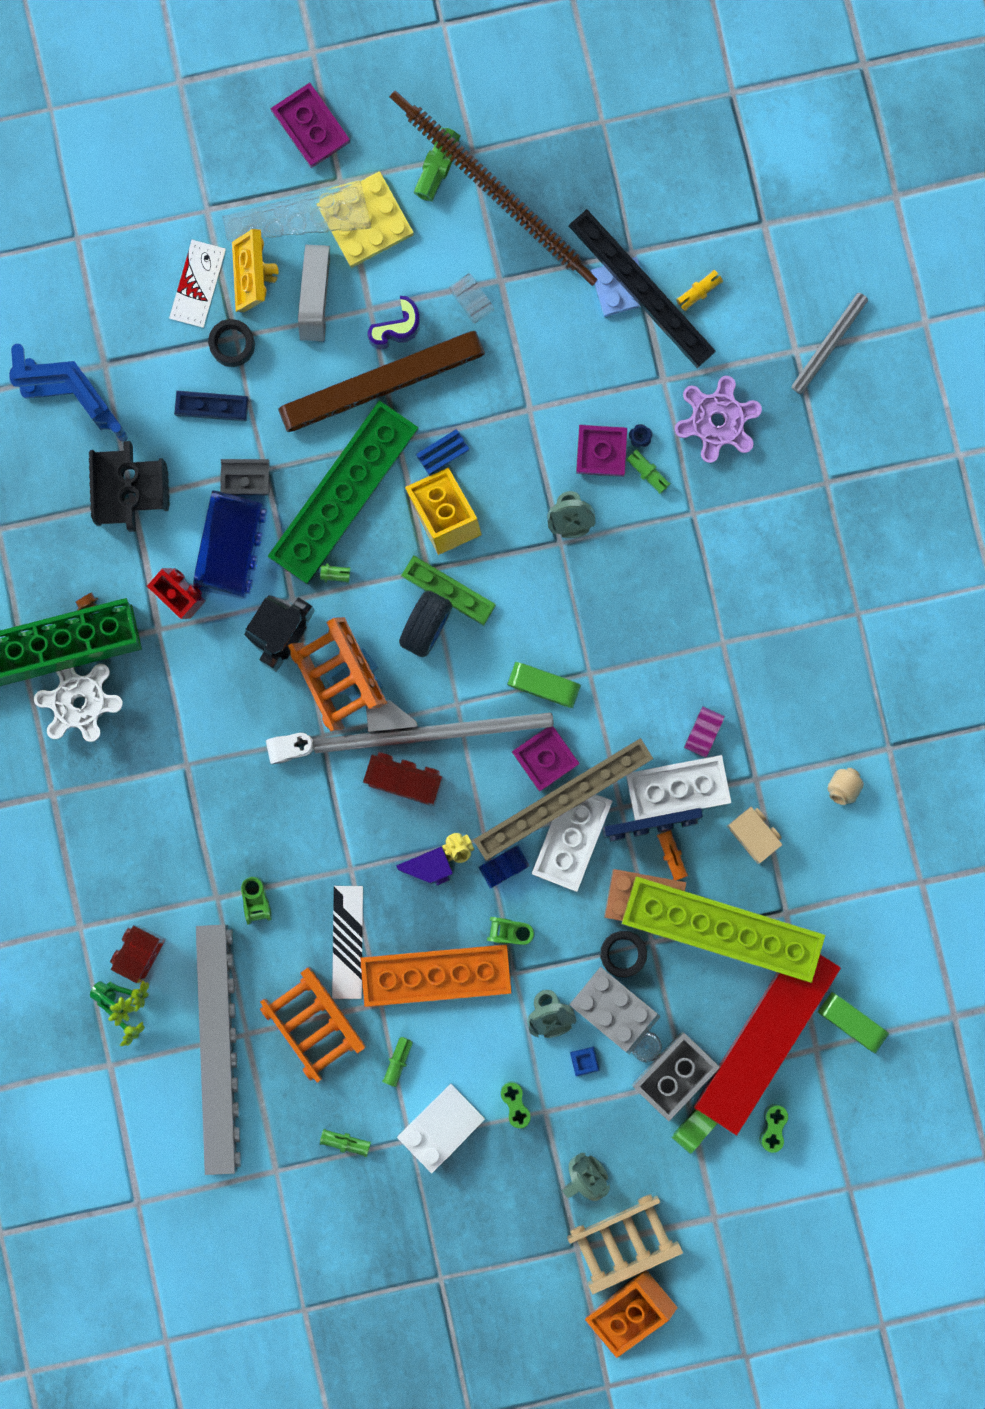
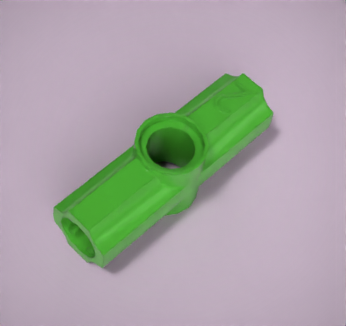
M444 128L446 130L444 136L449 133L451 135L449 140L452 137L456 139L453 144L457 141L460 142L461 135L452 129ZM438 142L432 150H429L423 163V172L414 190V194L425 201L433 202L441 181L446 178L452 164L450 161L452 155L447 158L445 156L447 151L445 153L440 152L443 147L440 149L436 148Z

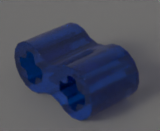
M517 845L478 868L491 889L527 869L530 865L521 848Z

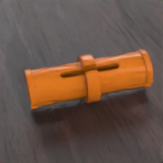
M669 830L658 834L657 838L665 855L663 859L669 865L673 880L687 877L688 873L680 856L682 852L676 846L672 831Z

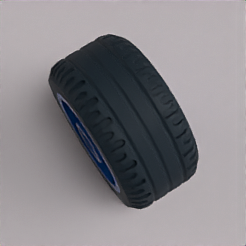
M432 591L424 592L416 603L399 639L400 646L419 657L427 656L447 621L452 609L451 602Z

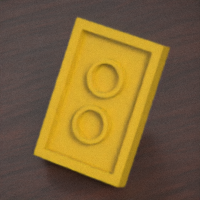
M251 229L232 241L236 312H246L265 301L267 290L264 282L275 283L278 279L277 276H272V274H278L277 264H266L263 262L262 251L264 241L261 238V230Z

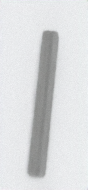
M857 293L792 384L791 388L799 394L804 392L867 303L868 298L865 295Z

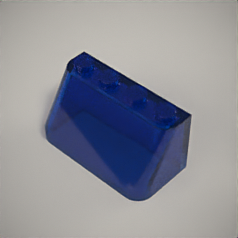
M212 491L193 579V585L200 591L241 599L246 598V593H251L253 580L250 579L251 570L256 569L258 556H254L256 546L260 547L262 541V533L259 532L260 525L265 523L267 517V509H264L263 503L220 491Z

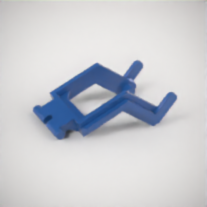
M17 343L12 346L13 367L10 369L9 378L14 387H20V393L24 398L74 394L101 431L103 429L112 430L122 442L128 439L127 433L75 361L36 365L32 358L25 359L24 348L21 344Z

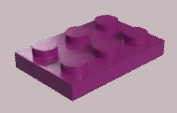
M310 82L270 108L310 168H313L350 143L349 137Z

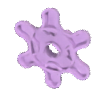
M723 376L719 379L717 390L713 394H703L696 386H688L683 392V398L692 406L693 414L689 419L681 420L675 425V433L680 438H687L693 435L701 438L703 442L701 457L707 463L717 460L719 450L725 444L735 446L741 453H747L753 448L752 438L744 432V423L749 419L757 418L761 414L762 407L759 402L754 400L747 403L736 401L733 395L736 383L730 376ZM715 414H720L724 417L725 423L716 427L712 423L711 417Z

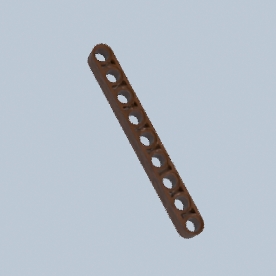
M470 331L287 403L278 408L286 431L293 432L476 360L485 355V351L477 332Z

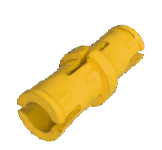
M715 270L700 282L693 283L691 289L676 299L678 305L688 300L681 306L682 310L686 311L699 299H705L708 292L723 283L721 276L711 281L718 275Z

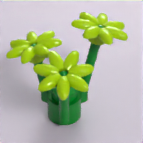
M143 980L140 989L130 990L117 986L111 981L108 984L99 981L90 991V998L95 1000L97 1005L110 1015L108 1020H115V1026L120 1025L124 1029L123 1033L125 1036H123L120 1046H129L133 1039H137L139 1033L145 1029L143 1022L139 1023L135 1028L131 1025L128 1026L123 1021H129L128 1013L137 1012L140 1007L143 1008L145 1005L144 998L149 996L147 992L149 983H145ZM114 991L130 995L131 997L124 1001L123 997H120L118 1003H115L116 993Z

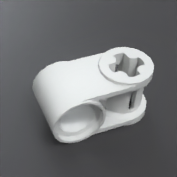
M305 733L267 739L266 746L270 763L279 764L311 754L313 752V739ZM300 739L308 742L304 746L305 750L297 747V744H300Z

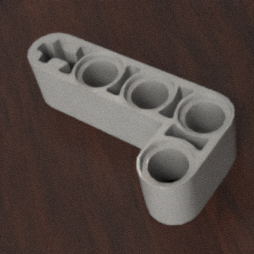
M305 245L298 314L300 340H325V307L330 246Z

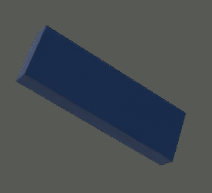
M176 391L174 415L247 421L249 397Z

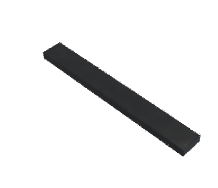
M588 209L569 224L568 227L696 368L700 367L716 352Z

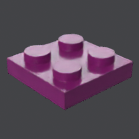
M579 425L576 474L624 477L627 428Z
M553 726L546 727L512 751V754L539 792L579 765V762Z

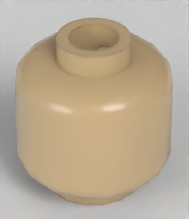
M839 769L834 773L828 784L829 797L840 805L854 803L863 789L864 783L860 778L859 772L855 769Z

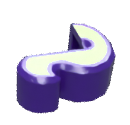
M400 296L403 319L372 324L369 327L367 335L372 347L386 349L389 347L388 339L398 343H406L416 337L420 330V316L413 300L407 296Z

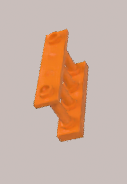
M345 617L333 618L326 622L329 632L304 646L303 642L288 645L291 651V658L298 665L323 716V723L330 732L343 730L345 727L341 719L365 705L369 709H374L387 704ZM336 641L340 649L339 654L315 668L309 655L330 642ZM344 662L347 663L351 671L350 676L326 689L320 676ZM356 684L361 692V697L336 711L330 698Z
M308 967L300 973L303 977L300 979L301 982L271 1004L267 999L260 1001L263 1006L260 1010L267 1020L272 1019L300 1058L305 1066L302 1070L310 1081L314 1079L317 1083L322 1079L318 1072L346 1052L355 1050L358 1054L366 1046L315 973ZM312 989L317 996L314 999L315 1002L284 1024L276 1012L307 990L309 992ZM320 1010L322 1012L327 1010L331 1016L328 1020L329 1023L298 1044L290 1032ZM341 1030L346 1037L343 1039V1043L312 1064L304 1052L333 1031Z

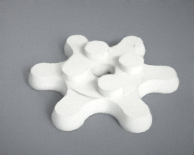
M97 664L86 676L76 674L74 667L58 671L59 686L53 691L40 690L34 696V702L38 707L50 708L54 711V720L47 727L48 736L52 739H60L68 729L73 727L81 730L86 741H97L101 734L97 725L98 717L102 716L105 712L117 713L123 706V701L119 696L106 695L102 690L103 683L110 675L109 668L105 664ZM78 697L85 698V703L81 709L73 706L75 699Z

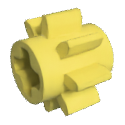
M460 833L449 835L446 838V844L442 846L448 861L454 859L457 863L467 861L471 856L470 851L474 850L467 834L462 836Z

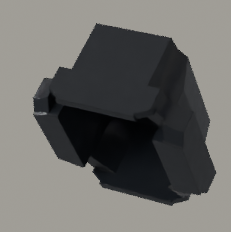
M271 595L264 599L244 634L262 652L259 660L264 666L275 672L278 671L284 662L283 660L288 659L291 651L288 645L299 642L307 629L306 621L309 622L315 610L313 606L299 597L293 605Z

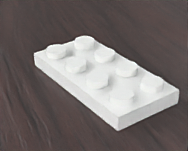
M722 755L636 771L626 776L635 820L731 803Z
M595 794L554 819L550 825L532 875L577 892L612 800Z

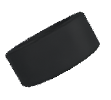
M222 320L209 333L208 344L210 352L216 361L224 366H241L249 361L254 353L255 341L252 331L240 320ZM230 329L241 332L246 340L243 352L234 357L222 354L218 348V338L223 332Z
M619 931L612 933L604 940L601 946L600 958L603 966L609 973L617 977H630L643 969L647 961V949L645 943L638 935L629 931ZM622 939L633 942L638 950V959L635 964L626 969L614 966L609 957L611 946L616 941Z

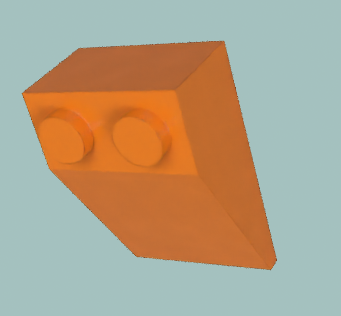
M646 1270L621 1287L588 1315L585 1321L614 1356L618 1358L668 1322L678 1307Z

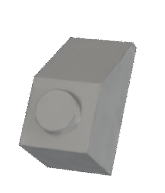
M386 700L387 704L380 708L369 709L366 706L369 733L418 727L417 722L390 700Z

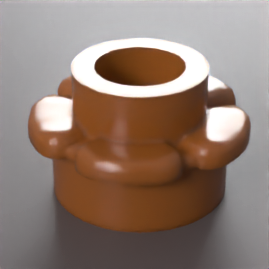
M91 592L75 602L78 606L77 610L97 606L95 601L98 600V597L95 598Z

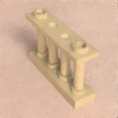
M646 1195L638 1199L639 1204L589 1227L585 1228L584 1225L570 1230L571 1235L567 1236L569 1243L578 1242L592 1276L588 1286L592 1295L683 1254L678 1241L673 1243L672 1240H669L654 1208V1205L660 1203L657 1196ZM645 1210L660 1243L658 1246L659 1250L652 1253L649 1250L646 1251L631 1217ZM621 1220L637 1253V1260L630 1263L623 1260L609 1229L610 1225ZM600 1231L615 1264L613 1266L614 1270L606 1274L604 1271H601L586 1236Z

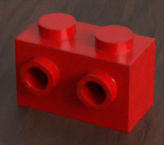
M162 568L147 587L180 619H191L206 601L201 596L202 592L193 584L189 585L184 580V574L178 569Z

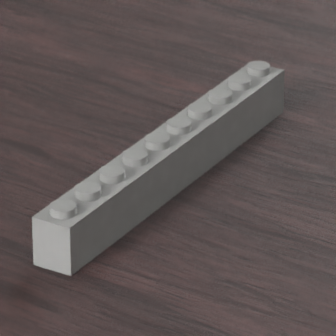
M228 925L196 926L205 1175L235 1174L237 1167H241V1153L236 1152V1142H240V1128L235 1126V1117H239V1103L234 1100V1093L238 1092V1078H234L233 1068H237V1053H233L232 1043H236V1028H232L231 1018L236 1016L235 1003H231V993L235 992L234 979H230V969L234 968L233 954H229V944H233L232 929L228 930Z

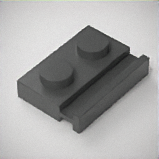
M221 459L220 494L269 495L270 460Z

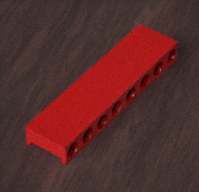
M820 954L812 983L777 972L719 1064L720 1068L712 1075L693 1108L737 1136L841 967Z

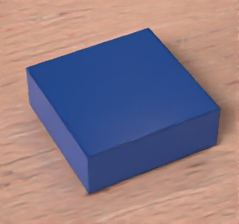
M594 1046L570 1052L575 1076L600 1071Z

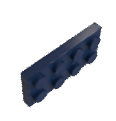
M701 808L604 826L602 832L603 837H609L610 842L626 838L625 834L633 833L634 837L647 835L650 833L649 829L657 828L658 832L674 829L673 825L681 823L682 828L698 824V820L703 815Z

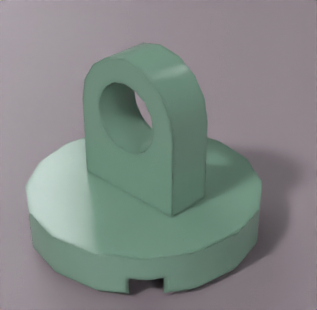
M567 491L562 493L557 499V504L550 508L547 514L548 528L553 534H561L563 538L583 536L590 531L589 528L595 525V511L591 505L581 501L578 493Z
M542 990L535 996V1010L527 1018L529 1033L535 1037L544 1035V1038L560 1036L572 1028L571 1024L576 1023L574 1009L569 1005L560 1004V1000L552 990ZM552 999L550 1005L541 1007L544 1000Z
M580 1153L570 1160L569 1174L572 1181L561 1191L567 1198L580 1192L589 1200L598 1201L605 1197L610 1190V1184L607 1186L606 1182L608 1180L607 1172L595 1157L591 1155L587 1157L586 1153Z

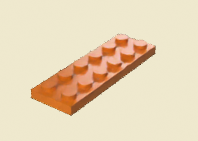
M507 944L360 958L364 1007L511 994Z

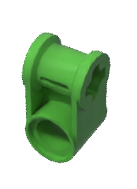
M258 877L245 879L241 885L247 925H250L253 921L272 920L264 882ZM250 881H255L259 885V891L255 895L247 891V884ZM263 910V912L254 913V914L252 913V912H254V911Z
M490 917L489 919L491 921L490 936L487 937L486 941L527 945L534 939V930L529 924L497 917ZM520 927H527L530 931V937L526 941H520L516 936L517 930Z

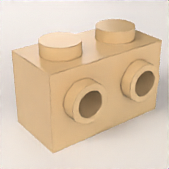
M749 807L728 824L727 828L754 861L759 864L782 846V843L779 841L782 837L774 827L769 829L764 823L766 817L758 808L754 810L752 807Z

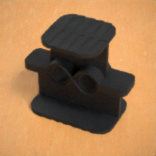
M124 441V451L95 452L90 450V510L92 521L96 526L126 523L127 530L135 532L136 510H169V474L167 464L163 458H159V461L133 462V445L130 441ZM127 470H135V475L132 479L125 480L123 478ZM127 494H136V499L133 503L126 504L124 502Z

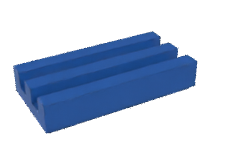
M455 429L417 453L416 456L428 475H431L470 449L460 436L458 430ZM453 438L457 439L456 441L441 449L437 453L433 454L429 458H423L424 456L428 455L429 453L436 450L437 448L444 445ZM461 445L462 448L431 468L428 466L434 460Z

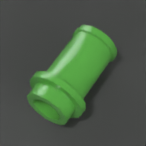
M326 563V566L321 565L320 580H325V583H327V580L349 583L350 567L329 566V563Z

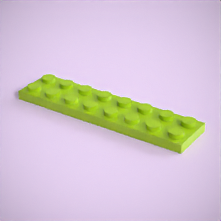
M637 876L635 877L621 923L811 983L826 936Z

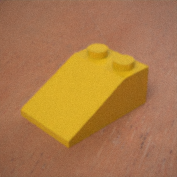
M449 467L405 487L438 555L482 535L478 519Z

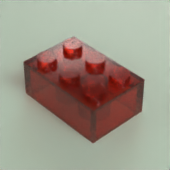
M378 752L377 756L371 755L363 780L365 786L435 807L443 783V777L439 775V770L430 767L420 770L416 768V763L403 759L401 763L393 761V756Z

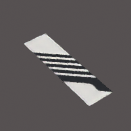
M334 886L332 999H362L360 958H362L363 886Z

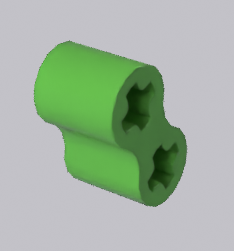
M508 1081L501 1087L500 1093L502 1100L509 1107V1122L515 1128H524L530 1122V1111L522 1102L523 1093L520 1084ZM512 1086L513 1090L518 1089L519 1092L515 1094V1099L505 1096L504 1093L508 1092L507 1087ZM517 1110L527 1115L523 1117L524 1122L522 1123L512 1118L516 1115L515 1111Z
M771 1104L764 1111L766 1126L759 1140L761 1146L766 1151L776 1153L784 1145L782 1129L788 1121V1113L782 1106ZM776 1109H778V1113H780L782 1117L781 1119H777L776 1122H774V1119L770 1117V1114L775 1113ZM772 1134H774L778 1141L770 1147L769 1143L766 1142V1138H771Z
M694 1109L671 1138L691 1154L717 1123Z

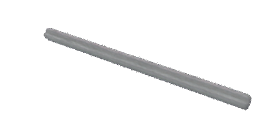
M542 713L319 738L313 740V750L315 753L538 729L552 727L554 721L552 713Z

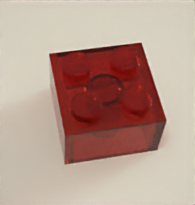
M133 925L132 928L128 927L121 940L124 942L122 948L116 950L110 960V963L113 964L110 970L135 983H141L142 980L145 981L166 938L141 925Z

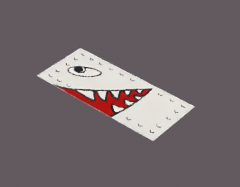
M191 240L169 319L204 327L226 251L225 248Z

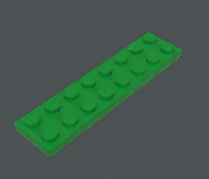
M379 400L271 550L268 558L308 585L419 430V427Z

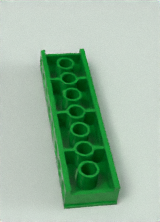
M127 598L0 630V637H3L0 638V686L142 650L132 604L129 603Z

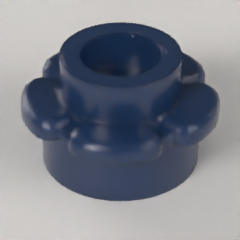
M638 424L634 429L630 430L629 439H631L633 446L637 448L640 446L647 447L651 443L653 434L650 428L643 424ZM642 434L643 438H639L638 435Z

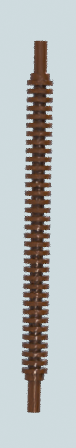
M396 90L389 96L406 112L405 116L408 118L409 123L415 121L412 126L416 128L419 125L417 128L419 132L424 129L422 135L426 136L429 134L426 139L431 140L434 138L431 143L435 145L438 142L436 148L440 149L443 147L440 152L445 153L447 151L445 154L447 158L452 155L450 161L457 160L454 165L458 166L461 164L459 167L461 171L466 168L464 174L467 175L470 172L468 178L472 179L475 177L473 180L475 184L480 181L477 186L481 188L484 185L482 191L486 192L489 190L487 193L489 197L494 194L491 199L495 201L498 198L496 204L500 205L503 203L502 209L508 207L505 212L508 214L512 211L511 218L516 215V222L521 219L522 221L519 225L522 227L526 224L524 227L525 231L530 228V235L535 232L536 234L533 238L536 240L540 237L538 240L539 244L544 241L545 243L542 245L544 248L549 245L550 247L547 251L551 252L553 249L554 252L551 254L553 257L558 254L559 256L556 258L558 261L563 258L561 264L564 265L567 262L568 264L565 267L567 270L569 268L572 271L576 270L592 286L598 279L581 263L580 255L573 256L576 251L573 249L569 252L568 250L571 246L568 245L565 248V241L559 243L562 238L559 236L555 239L557 233L550 234L553 229L545 230L548 225L545 223L541 226L543 220L540 219L537 222L536 220L539 216L535 215L532 217L534 214L532 210L527 213L530 208L526 206L523 209L525 203L521 202L518 204L519 198L513 200L516 195L513 193L509 196L510 189L504 191L506 189L505 185L499 187L502 182L499 180L495 183L497 180L496 176L491 179V172L486 175L485 173L488 169L485 167L481 170L483 167L482 163L477 166L476 164L479 162L477 159L472 162L474 156L471 154L467 157L469 154L468 150L463 153L465 149L463 146L458 149L460 143L457 141L453 144L456 140L454 137L449 140L451 136L449 133L444 136L446 130L443 128L439 131L442 127L440 124L435 127L437 123L435 120L430 123L432 117L429 115L425 118L428 114L426 111L421 114L423 110L421 107L412 106Z

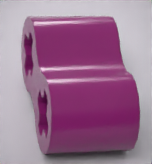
M702 706L684 748L706 758L725 716Z

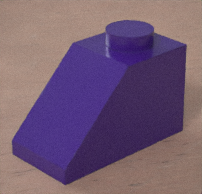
M442 847L396 865L399 871L430 884L435 882L437 886L450 881L449 876L453 874Z

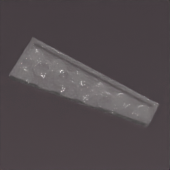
M360 180L222 216L228 241H234L251 229L261 230V238H273L283 235H305V233H327L328 231L372 228Z

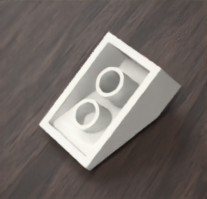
M450 1084L397 1138L432 1174L485 1118Z

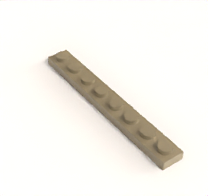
M640 738L478 836L473 841L487 861L653 760V757Z

